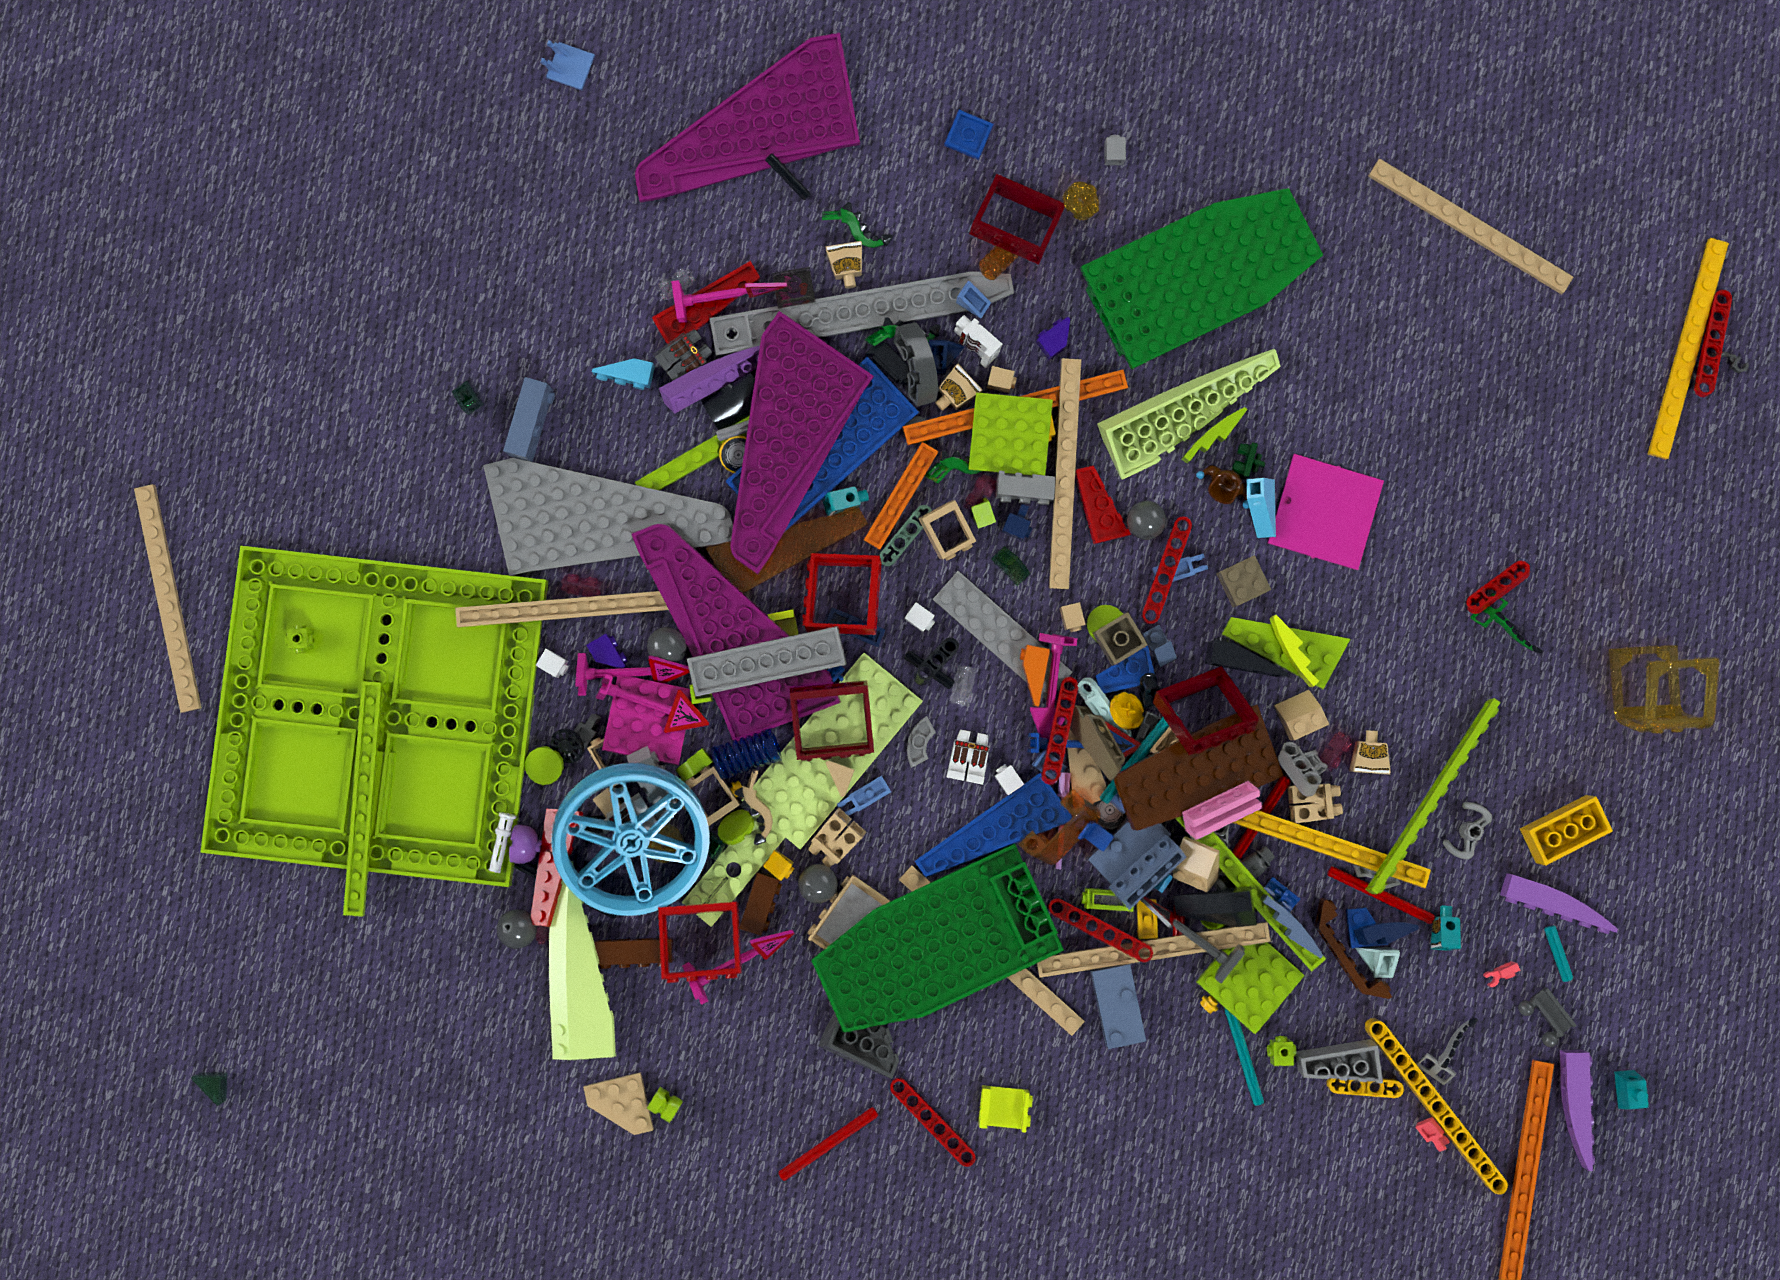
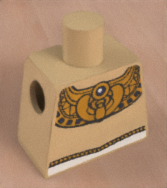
M862 241L826 246L827 257L835 279H843L844 286L847 289L856 287L855 277L862 276Z
M957 364L940 385L939 392L942 394V397L935 403L942 411L950 404L957 410L976 398V393H982V389Z
M1366 730V741H1356L1349 772L1390 774L1387 743H1377L1378 731Z

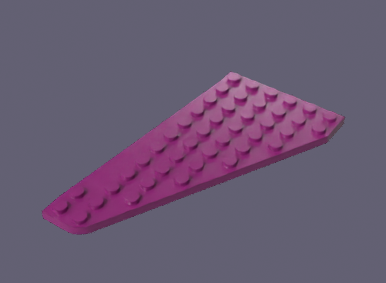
M840 33L809 38L641 161L635 171L640 203L666 198L772 168L765 160L771 153L782 164H787L836 149L860 145Z
M780 311L761 336L731 538V552L734 558L756 574L760 573L771 557L862 393L874 378L872 374Z
M655 524L631 534L646 568L649 570L680 633L685 638L693 657L789 637L780 626L672 527L666 524ZM823 669L715 692L712 695L725 719L733 742H737L793 721L790 688L834 684L830 672ZM830 696L797 700L799 718L841 703L840 697Z

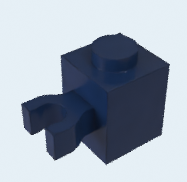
M1022 504L1017 515L1010 513L1002 533L1021 541L1024 540V537L1028 538L1032 527H1030L1031 521L1024 518L1029 506Z

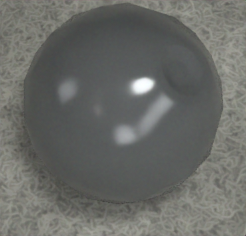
M1144 500L1132 506L1127 515V525L1135 537L1142 540H1152L1163 532L1167 518L1159 504Z
M671 627L658 628L648 638L647 652L649 656L678 663L686 654V640L677 629Z
M813 864L806 867L800 874L798 887L805 900L814 904H821L829 901L837 891L838 882L834 871L830 867L823 864Z
M514 909L504 913L499 919L496 928L500 942L511 949H520L531 944L537 933V925H532L531 914L522 909Z

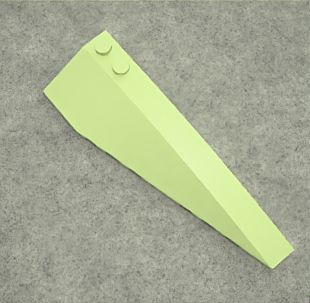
M562 880V888L549 930V987L553 1059L576 1060L615 1057L614 1016L612 1010L610 1011L608 1001L610 1000L608 993H605L603 974H600L599 959L593 936L587 926V923H589L588 917L583 911L582 904L584 902L575 896Z

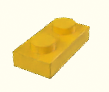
M1140 900L1136 904L1138 939L1158 938L1157 916Z

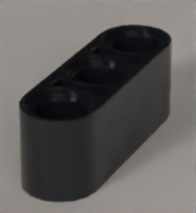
M951 637L944 639L919 665L913 676L914 681L922 686L928 684L956 654L959 649L958 641ZM946 645L952 648L951 652L945 649ZM932 659H938L940 664H935ZM920 671L925 672L928 677H922Z

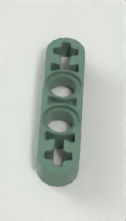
M919 506L881 551L879 556L883 566H892L922 531L923 526H920L916 520H913V517L915 516L918 519L920 517V510L924 511L926 509L928 513L931 512L932 509L929 506ZM910 523L917 526V531L914 534H910L906 530L907 525ZM897 538H902L905 541V546L901 549L896 548L894 545V541ZM891 546L899 554L893 553L891 556L892 562L887 561L885 563L883 561V554L888 555L891 552V549L888 548Z

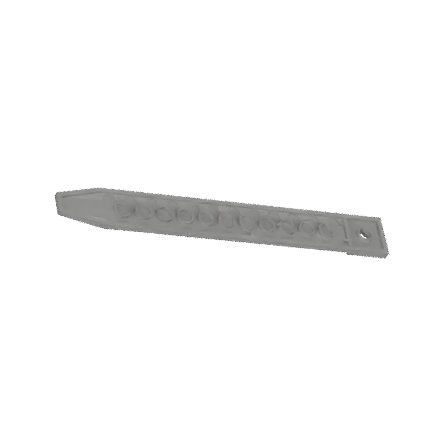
M971 271L710 318L716 356L730 355L759 346L762 334L779 311L816 337L822 338L882 327L885 317H889L892 323L896 324L899 320L906 323L967 312L968 310L956 303L957 296L967 281H970L992 304L1014 294L1011 274ZM731 329L737 332L734 339L727 337Z

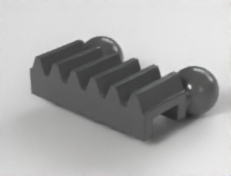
M1546 987L1531 997L1530 1001H1522L1518 1006V1010L1523 1016L1532 1015L1534 1007H1536L1554 1030V1032H1546L1542 1036V1042L1547 1047L1556 1046L1558 1038L1563 1037L1564 1032L1571 1027L1577 1026Z

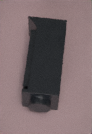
M884 341L876 346H872L866 352V357H872V360L895 383L898 382L899 387L902 384L905 386L908 384L907 373L910 372L909 365Z

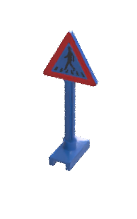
M1105 722L1124 757L1135 752L1142 744ZM1028 733V737H1034V739H1030V747H1033V749H1028V753H1039V749H1047L1049 739L1039 737V733ZM1054 740L1059 744L1063 742V740ZM1067 740L1066 748H1084L1079 740Z

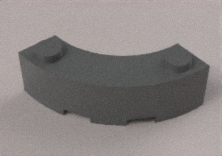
M916 322L896 327L894 344L901 353L903 361L908 362L910 370L907 373L908 397L917 407L936 402L937 393L939 392L937 371L924 330Z

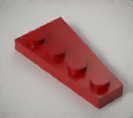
M1094 465L1075 470V478L1093 544L1131 535L1129 529L1123 523V518L1120 513L1118 514L1113 505L1114 502L1111 496L1109 497Z

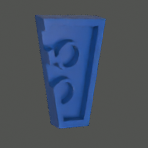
M1148 645L1095 676L1096 682L1103 693L1140 686L1139 680L1142 675L1154 673Z

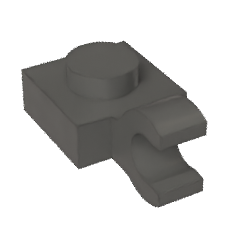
M592 713L586 724L580 722L574 730L581 737L584 748L589 747L590 742L593 741L598 733L594 730V727L601 720V717L597 714Z

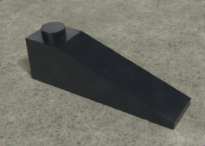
M1251 886L1173 896L1177 916L1233 927L1257 925Z

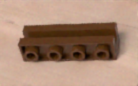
M668 937L669 963H672L674 961L673 937ZM660 938L594 941L600 969L611 968V965H619V968H629L631 964H638V967H649L650 963H658V966H661Z

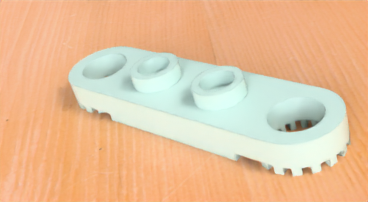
M1083 678L1077 685L1078 693L1084 698L1092 713L1102 716L1105 722L1131 737V730H1125L1114 722L1110 712L1111 702L1098 684L1091 678ZM1083 684H1089L1092 691H1086Z

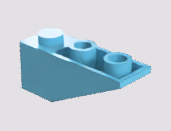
M634 358L594 368L592 373L596 375V379L602 381L612 379L615 380L614 383L625 386L626 383L633 384V387L636 389L644 390L645 387L650 388L655 365L652 362Z
M1268 478L1247 479V501L1257 538L1276 537L1275 480Z

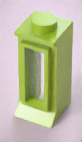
M1085 888V892H1082L1081 903L1087 909L1134 911V906L1129 910L1110 889Z

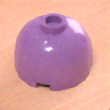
M514 825L511 840L513 841L509 849L510 862L516 864H525L535 857L536 852H540L542 841L538 840V834L530 826Z

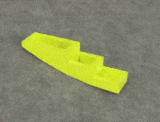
M1277 615L1272 616L1270 621L1285 656L1309 687H1314L1319 680L1306 668L1311 661L1298 649L1303 642Z

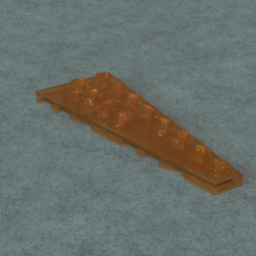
M858 507L793 525L783 533L771 557L759 574H756L734 558L731 552V542H725L713 547L710 546L706 550L717 569L742 593H745L811 557V553L820 552L867 526L868 523Z

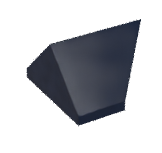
M929 339L928 343L934 357L937 374L946 375V370L965 346L948 340Z

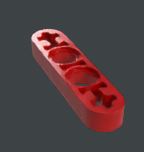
M1517 561L1467 598V610L1470 613L1478 614L1529 577L1530 565L1525 561ZM1517 569H1525V572H1517ZM1503 578H1509L1512 581L1509 585L1500 583ZM1493 589L1496 591V594L1490 597L1485 592ZM1472 602H1474V603H1478V602H1479V606H1478V607H1477L1476 605H1473V606H1472Z

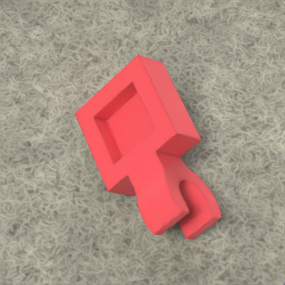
M1510 961L1495 968L1493 971L1485 972L1483 976L1486 978L1492 976L1493 981L1487 985L1495 987L1499 983L1500 978H1512L1516 975V972L1520 971L1517 963Z
M1433 1117L1417 1123L1415 1128L1426 1142L1432 1141L1440 1152L1447 1149L1445 1145L1449 1144L1450 1141L1443 1135V1129Z

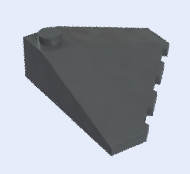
M835 1012L825 1028L818 1045L837 1056L890 1079L893 1078L899 1063L898 1055L893 1053L890 1044L893 1040L888 1027L885 1028L884 1025L843 1032Z

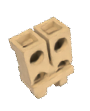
M1328 783L1320 784L1315 795L1310 797L1303 795L1295 785L1287 787L1289 803L1310 802V804L1289 805L1291 822L1293 823L1333 819L1334 816L1343 814L1342 804H1332V797L1341 795L1340 786Z
M838 808L811 840L812 843L808 850L813 855L823 851L826 856L822 862L826 866L831 867L835 863L838 864L863 838L866 831L853 821L839 836V833L847 826L851 818Z

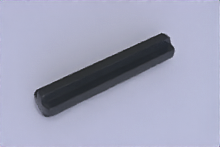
M771 153L765 159L802 200H806L810 196V192L774 154Z
M911 650L904 656L905 660L917 668L924 661V659ZM941 671L933 678L947 689H950L955 683L953 679Z

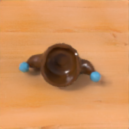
M1210 465L1203 471L1197 472L1196 476L1198 479H1202L1206 475L1212 477L1208 492L1214 500L1222 504H1231L1240 494L1243 495L1245 500L1243 507L1245 509L1249 508L1247 484L1242 482L1241 477L1235 471L1222 470L1217 466Z

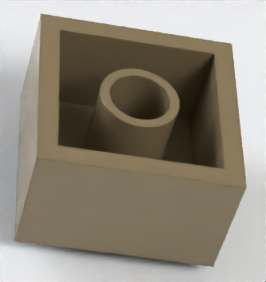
M1255 555L1216 573L1233 608L1271 590Z
M1128 612L1092 633L1112 666L1148 645Z

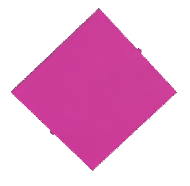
M1293 454L1275 516L1276 537H1269L1268 544L1308 555L1312 559L1318 558L1358 570L1384 481L1343 469L1340 466H1333Z

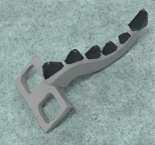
M1471 1017L1470 1020L1463 1023L1455 1031L1445 1051L1438 1057V1060L1427 1053L1416 1065L1445 1085L1456 1075V1072L1450 1069L1448 1064L1456 1054V1047L1460 1044L1459 1039L1463 1037L1464 1031L1466 1032L1468 1027H1472L1478 1019ZM1425 1059H1430L1435 1064L1431 1068H1426L1421 1062ZM1441 1070H1445L1448 1073H1450L1451 1076L1444 1080L1437 1075V1073H1439Z

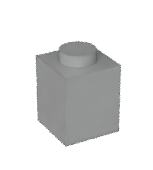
M1120 135L1106 137L1104 143L1105 165H1124L1126 160V137H1121Z

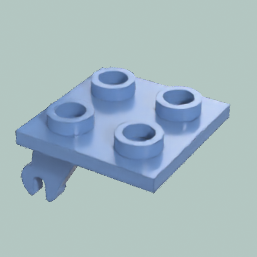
M548 40L547 45L553 49L555 55L552 62L550 60L546 61L544 58L540 61L548 69L546 78L583 90L595 55L560 42L553 44Z

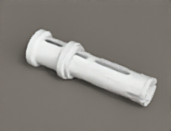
M499 812L498 828H495L497 837L488 869L497 873H501L508 837L512 835L513 820L516 819V815ZM501 845L499 858H498V860H496V859H497L498 850H499V846Z

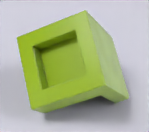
M983 498L982 503L971 507L974 516L973 520L978 529L996 522L987 498Z
M689 685L692 704L713 702L712 693L695 697L693 685Z

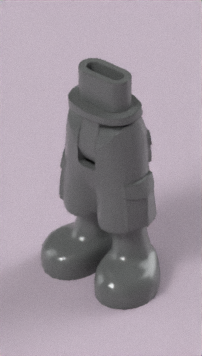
M1265 846L1260 851L1256 850L1239 861L1257 880L1267 867L1270 866V862L1275 856ZM1225 875L1219 877L1213 885L1217 890L1227 889V885L1231 881ZM1232 885L1228 889L1237 887L1235 885Z

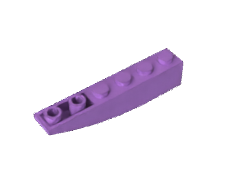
M760 345L709 362L662 386L659 390L664 404L675 414L757 369Z
M1506 873L1500 893L1501 896L1506 897L1505 901L1517 904L1519 901L1524 903L1523 907L1532 910L1538 907L1543 909L1542 913L1554 916V913L1561 915L1560 919L1572 922L1575 919L1579 921V925L1591 928V925L1598 927L1597 931L1609 934L1610 931L1617 933L1618 929L1602 915L1570 895L1550 886Z
M1560 1050L1561 1096L1567 1128L1581 1166L1588 1171H1593V1165L1595 1164V1157L1592 1153V1145H1594V1136L1592 1134L1594 1118L1591 1114V1106H1593L1591 1086L1593 1085V1079L1590 1075L1592 1057L1589 1052L1584 1050Z

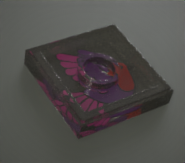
M810 267L772 273L774 283H787V287L775 290L778 308L815 302Z

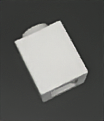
M918 603L914 604L904 618L922 632L925 629L929 631L935 623L932 620L935 615Z
M545 649L536 664L537 667L557 678L560 675L563 676L569 667L567 666L568 661L549 649Z
M1004 764L996 770L997 774L994 777L1007 795L1024 785L1011 765L1007 767Z

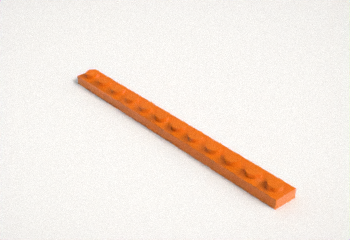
M1124 369L1080 380L1079 401L1127 389L1128 385ZM1060 386L1019 397L1052 399V408L1058 407ZM974 408L903 426L907 446L973 429Z
M1532 1059L1498 1280H1521L1554 1069V1064L1550 1062Z

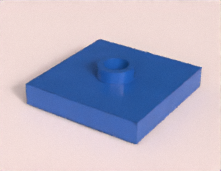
M958 110L944 146L979 160L994 124Z

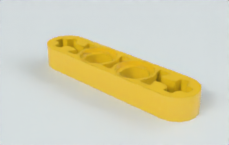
M1382 1078L1383 1083H1379L1380 1087L1377 1092H1371L1370 1084L1373 1081L1360 1082V1088L1353 1091L1350 1085L1354 1080H1347L1345 1082L1344 1080L1337 1079L1340 1083H1346L1347 1090H1345L1344 1086H1337V1089H1335L1332 1082L1334 1083L1336 1079H1327L1328 1089L1336 1094L1399 1098L1404 1092L1402 1083L1395 1079ZM1384 1082H1386L1385 1086L1393 1087L1395 1084L1399 1089L1393 1093L1391 1090L1384 1088Z

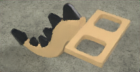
M753 768L747 787L742 786L735 791V795L744 798L741 803L742 808H751L752 816L760 815L757 818V822L764 823V825L759 826V830L762 831L761 834H756L754 839V845H759L766 842V837L772 829L773 820L770 809L757 798V791L753 789L759 772Z

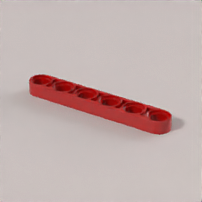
M1719 290L1714 294L1707 319L1694 391L1699 397H1707L1715 389L1732 303V295L1727 290ZM1718 295H1723L1726 298L1725 304L1718 302ZM1714 313H1720L1723 316V320L1716 321ZM1716 330L1720 335L1719 339L1712 338L1710 332ZM1707 348H1713L1716 351V356H1709ZM1710 366L1713 373L1710 375L1706 374L1703 371V367ZM1700 384H1707L1709 392L1701 391Z
M1179 517L1173 524L1141 614L1142 620L1146 624H1154L1160 618L1192 528V523L1187 517ZM1181 520L1186 521L1188 524V528L1185 531L1178 529L1177 524ZM1178 538L1181 541L1179 549L1171 546L1172 539ZM1167 556L1175 559L1174 566L1168 567L1164 561ZM1165 574L1168 576L1169 581L1166 585L1159 583V575ZM1154 592H1159L1162 595L1161 602L1155 603L1152 600ZM1153 610L1156 618L1153 621L1147 620L1145 617L1146 611Z
M1072 677L1063 679L1059 688L1041 778L1046 784L1050 785L1055 784L1060 777L1078 691V682ZM1067 682L1072 683L1074 690H1066L1064 684ZM1068 700L1070 707L1063 708L1060 701ZM1057 718H1065L1067 724L1065 726L1059 725ZM1053 736H1062L1063 742L1060 744L1056 743L1053 740ZM1055 752L1059 755L1060 759L1052 761L1049 754ZM1046 771H1054L1056 778H1047Z
M1053 899L1049 903L1050 914L1139 962L1147 963L1152 959L1153 950L1144 942L1061 899ZM1054 903L1062 904L1063 910L1060 913L1053 912L1052 905ZM1071 912H1078L1080 920L1072 922L1069 919V914ZM1089 921L1097 923L1098 927L1095 931H1089L1086 928V924ZM1106 930H1112L1115 933L1113 940H1106L1104 938ZM1124 939L1131 940V949H1123L1121 942ZM1140 949H1148L1150 956L1147 959H1142L1139 956Z
M900 1077L893 1079L890 1085L893 1095L961 1165L965 1167L973 1165L976 1157L971 1147L905 1079ZM902 1082L905 1086L904 1090L896 1092L893 1088L894 1084ZM913 1095L918 1098V1103L915 1106H910L907 1103L909 1096ZM929 1110L932 1116L930 1119L924 1120L920 1116L921 1112ZM943 1124L945 1131L942 1134H937L934 1131L935 1125ZM956 1138L959 1144L957 1147L951 1148L947 1144L948 1140ZM964 1152H970L972 1159L969 1162H964L961 1159V1155Z

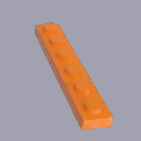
M923 442L921 443L864 538L865 542L881 550L939 451Z

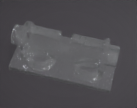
M682 268L674 273L675 277L668 280L666 278L658 283L659 287L656 290L663 292L660 294L663 301L674 297L671 281L679 280L683 291L694 285L693 282L696 280L692 274L688 276L691 272L689 269L684 270Z
M957 666L950 703L970 705L976 668Z

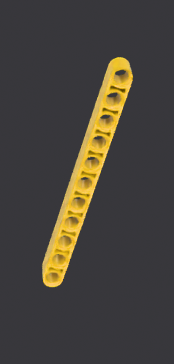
M1371 1018L1367 1020L1365 1030L1378 1045V1048L1443 1129L1444 1133L1485 1186L1495 1194L1505 1193L1508 1188L1505 1178L1388 1027L1378 1019ZM1379 1024V1030L1373 1033L1372 1026ZM1387 1039H1390L1391 1045L1388 1048H1385L1384 1042ZM1403 1055V1061L1397 1064V1056ZM1414 1070L1415 1076L1412 1079H1409V1072ZM1423 1086H1427L1426 1093L1420 1094V1089ZM1438 1101L1439 1107L1433 1110V1103ZM1451 1117L1450 1124L1445 1125V1119ZM1462 1132L1463 1138L1457 1141V1135ZM1475 1148L1474 1155L1469 1156L1470 1149ZM1487 1164V1169L1481 1172V1166ZM1499 1179L1498 1186L1493 1187V1182Z

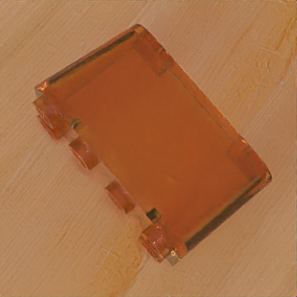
M1078 787L1073 788L1060 801L1074 817L1050 841L1042 833L1037 835L1032 830L1018 844L1026 853L1048 865H1054L1079 841L1078 836L1089 822L1099 821L1101 816L1099 808Z

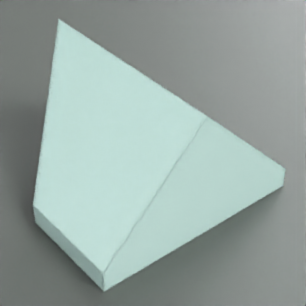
M1392 947L1355 948L1372 971L1374 978H1393L1400 956L1399 950Z

